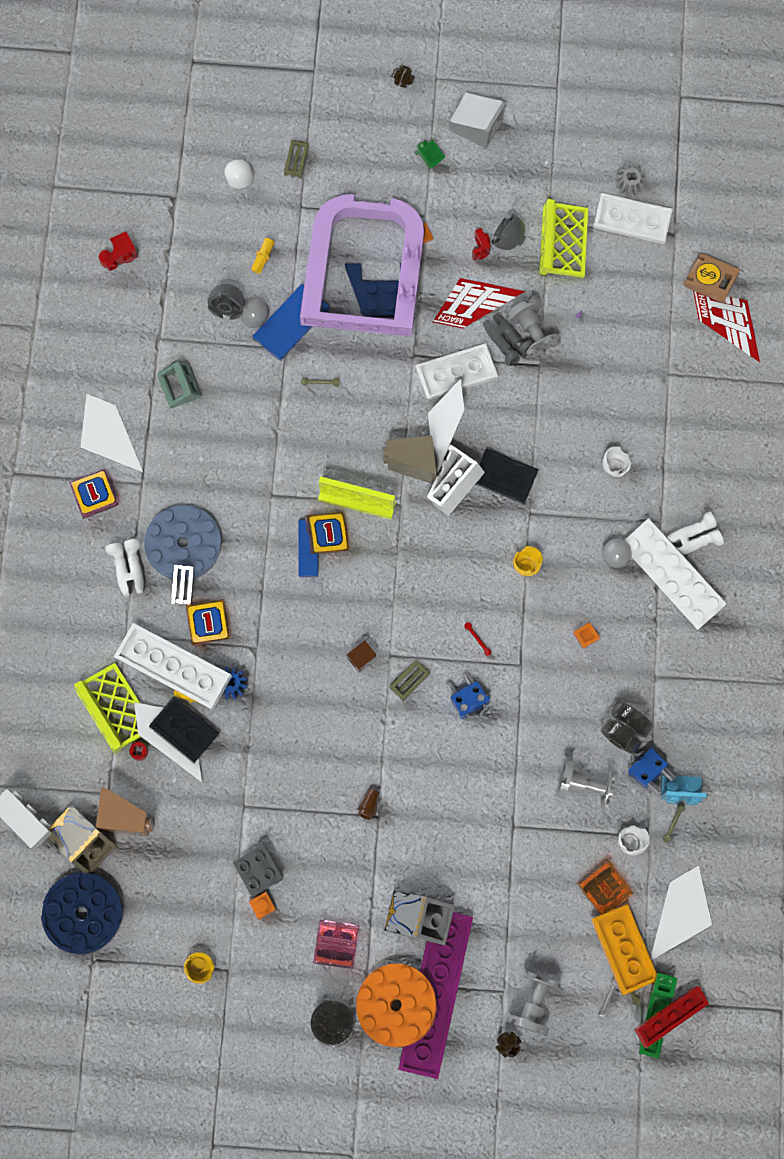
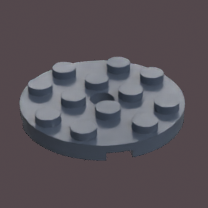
M188 505L173 506L160 512L149 524L144 538L145 553L152 567L162 576L173 580L175 564L194 566L193 579H196L207 573L218 560L221 551V535L217 524L205 511ZM182 538L188 540L187 546L183 548L178 546V540ZM178 569L177 581L181 580L182 569ZM186 570L185 580H189V570Z

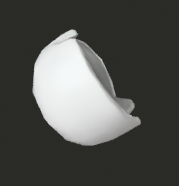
M235 159L225 167V177L231 187L241 189L250 185L253 173L248 162L242 159Z
M611 447L606 451L602 465L604 470L611 476L622 477L629 472L631 461L629 454L624 453L621 447Z
M635 825L624 828L618 835V845L621 850L631 856L642 854L650 844L648 831Z

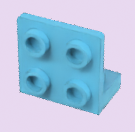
M664 775L661 776V800H666V803L678 804L679 801H686L688 805H698V803L707 798V793H702V777L675 776L676 778L671 782Z

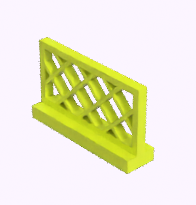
M547 199L543 206L539 274L547 275V273L584 278L588 208L555 203V200ZM556 209L563 210L566 216L560 219L556 214ZM575 212L583 213V219L578 222L572 214ZM568 217L575 224L571 229L563 222ZM559 224L566 231L561 236L555 231V227ZM576 227L582 232V236L579 239L571 232ZM567 234L574 241L570 246L562 239ZM558 241L565 248L561 253H558L554 248V244ZM575 244L581 249V253L578 256L570 249ZM566 251L573 258L569 263L561 256ZM557 258L564 265L561 269L553 268V261ZM576 261L580 266V272L574 271L569 265Z
M320 476L318 501L392 520L396 505L394 495Z
M115 663L86 680L74 684V690L114 754L141 738L138 734L133 736L134 732L138 733V729H135L136 715L125 712L127 703L134 704V702H140ZM114 670L117 674L116 682L105 680L106 674ZM93 681L100 682L99 692L91 691L87 684ZM104 683L115 686L113 695L101 693ZM117 687L127 690L126 699L115 696ZM100 696L111 699L109 708L99 705ZM114 700L125 702L123 711L111 709ZM110 712L121 715L119 725L109 721ZM124 716L135 718L133 728L122 726ZM120 729L132 731L130 738L124 742L119 737Z

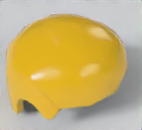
M526 546L522 551L517 552L513 559L514 569L521 576L536 575L543 563L541 551L531 546Z
M194 952L186 958L183 968L188 980L193 983L204 984L212 978L215 966L209 955L204 952Z

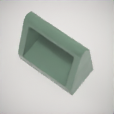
M177 361L157 374L170 408L186 404L202 396L189 363ZM175 373L184 392V395L176 400L166 379L167 376Z

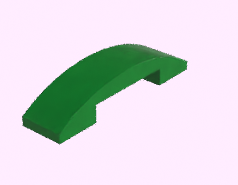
M657 972L644 1022L671 1003L677 983L676 977ZM660 1038L648 1048L644 1047L640 1041L638 1053L659 1059L664 1038Z

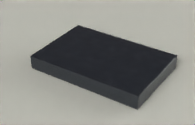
M486 448L479 464L485 473L475 485L525 504L539 469Z
M176 697L172 698L149 725L151 730L193 764L196 763L219 736L218 731Z

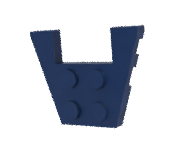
M346 263L345 271L362 316L373 318L395 317L399 281H361V263Z

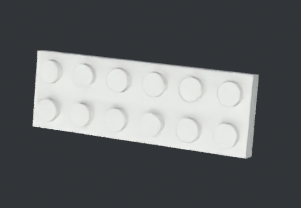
M650 518L624 540L631 547L632 558L697 630L727 605L724 599Z
M134 623L114 655L116 659L214 710L232 677L231 674Z

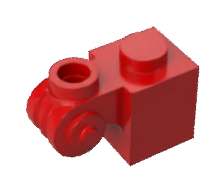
M127 231L110 238L113 247L111 253L108 250H102L98 256L102 267L107 268L108 271L115 270L120 263H130L138 257Z

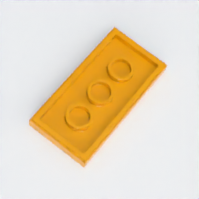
M626 904L592 918V924L621 995H626L654 983L657 973L629 905Z

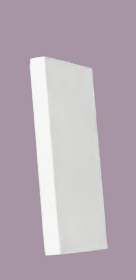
M601 193L593 228L665 244L673 209Z
M486 343L416 365L427 401L446 395L460 379L462 390L498 379V374Z

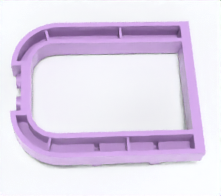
M349 194L335 197L327 201L319 209L312 229L300 313L301 325L412 337L424 238L422 220L413 207L403 201L392 198L390 205L381 202H357L354 195ZM346 217L389 220L402 226L405 238L394 320L322 312L334 226L339 220Z

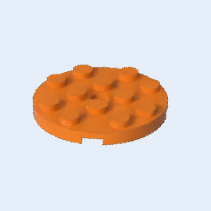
M388 964L374 970L362 983L356 1000L357 1017L365 1033L377 1043L389 1047L409 1046L421 1040L431 1029L437 1014L436 993L429 979L419 970L404 964ZM396 999L400 1000L402 1004L399 1011H393L392 1001Z

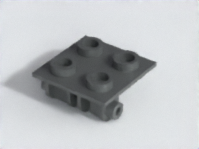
M264 843L233 862L252 898L273 884L283 880L282 873H280L276 866L277 864Z

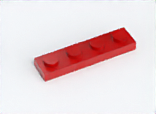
M695 986L634 1030L642 1045L648 1048L707 1006L709 1002L700 986Z

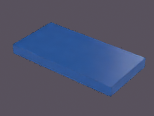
M303 284L291 294L252 336L255 341L279 361L313 327L301 325L300 321L304 292ZM323 301L322 312L326 313L330 306Z

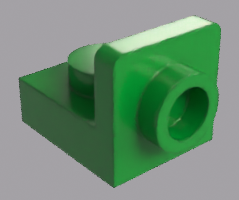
M434 140L422 141L417 145L418 149L414 152L416 155L419 154L429 169H432L446 158Z

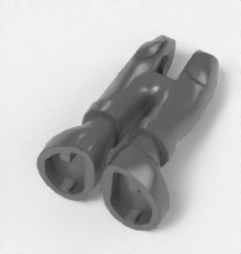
M496 313L493 315V319L498 326L495 328L489 320H486L483 326L491 340L504 355L506 354L505 363L508 366H513L520 361L521 357L525 358L527 356L526 351L534 342L531 340L523 342L512 325L502 315ZM503 336H505L511 342V344L517 349V351L512 349V346L505 340Z

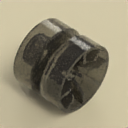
M619 703L612 713L616 721L608 719L600 731L617 748L630 754H635L642 744L638 736L646 738L654 725L635 708L625 703Z
M326 1001L320 1004L311 1016L310 1024L314 1036L321 1044L327 1047H341L348 1043L354 1035V1016L350 1009L341 1002Z

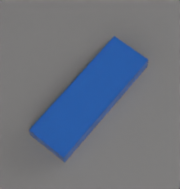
M298 520L299 577H318V552L314 551L310 520Z

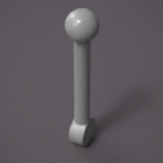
M615 979L611 982L612 987L598 1015L600 1019L603 1018L613 992L618 986Z

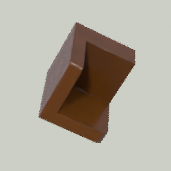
M363 641L347 654V659L358 673L364 670L365 665L376 657V653L366 641Z

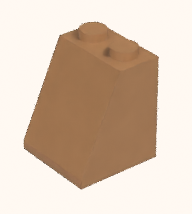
M101 787L96 828L102 832L149 837V832L153 831L154 820H151V816L107 788Z

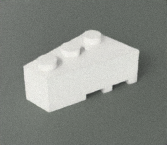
M451 444L448 449L449 454L441 465V472L439 476H436L427 497L436 508L447 516L451 514L485 473L476 461Z
M6 789L0 795V817L31 849L36 850L52 834L49 830L51 826L43 818L40 820L35 815L37 812L31 805L28 804L26 806L23 803V797L16 790L11 792Z

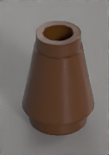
M374 789L368 790L357 808L360 817L372 820L373 816H376L380 795L378 791Z

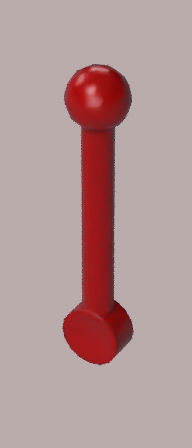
M469 622L465 623V630L470 631L483 648L484 654L486 656L491 655L492 651L484 645L474 632L472 624Z

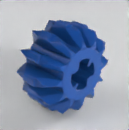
M226 667L225 671L232 675L230 681H234L235 685L233 687L231 685L226 686L221 696L225 694V699L229 700L230 695H232L233 699L236 700V693L243 696V692L240 689H247V685L242 684L247 682V678L242 677L243 671H239L236 674V667H233L232 672Z

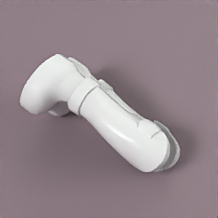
M711 512L705 513L700 523L697 522L694 525L681 528L667 536L672 543L676 542V540H681L683 546L677 547V549L683 555L691 553L702 546L704 547L708 543H714L716 546L724 544L723 537L718 529L689 540L690 537L717 526Z
M131 539L124 542L130 573L127 571L123 545L121 543H113L105 547L106 553L115 558L114 564L116 566L117 581L124 597L130 596L129 580L134 579L137 594L143 593L144 590L143 573L139 563V555H137V551L141 547L140 539Z

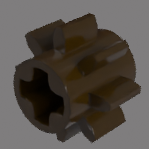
M404 65L394 69L391 75L392 78H395L394 84L406 88L407 84H412L415 78L414 75H411L412 69Z
M513 1031L510 1034L504 1032L498 1037L497 1043L499 1045L495 1048L504 1058L507 1056L515 1057L520 1052L519 1044L522 1041Z

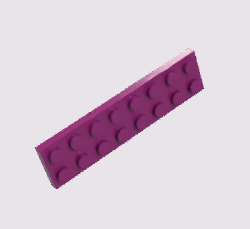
M453 912L445 946L426 942L420 972L429 979L435 990L437 1014L431 1029L421 1040L403 1047L398 1070L434 1079L439 1078L473 921L471 916Z

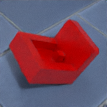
M479 228L474 233V239L479 248L472 251L473 260L486 258L490 254L491 249L488 234L484 233L482 228Z

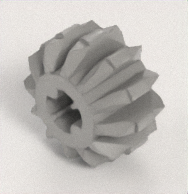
M634 164L631 165V168L625 165L623 169L618 170L615 181L617 182L616 188H621V194L627 192V196H630V193L636 196L638 191H643L646 179L645 172H641V167L635 169Z

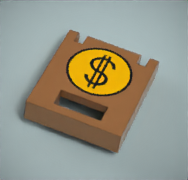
M700 253L683 285L724 304L740 273V269ZM724 277L730 281L726 290L719 288Z

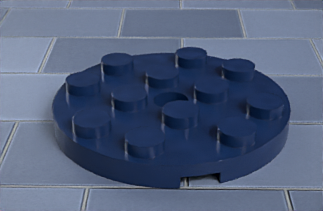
M91 873L70 874L57 881L46 894L42 908V926L49 940L61 950L73 954L93 953L108 945L118 933L123 917L122 902L116 889L104 878ZM84 907L87 909V916L84 919H79L77 911Z

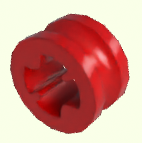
M135 742L130 746V756L137 761H142L148 755V748L141 742ZM136 747H143L141 751L143 754L141 756L138 754L134 755Z

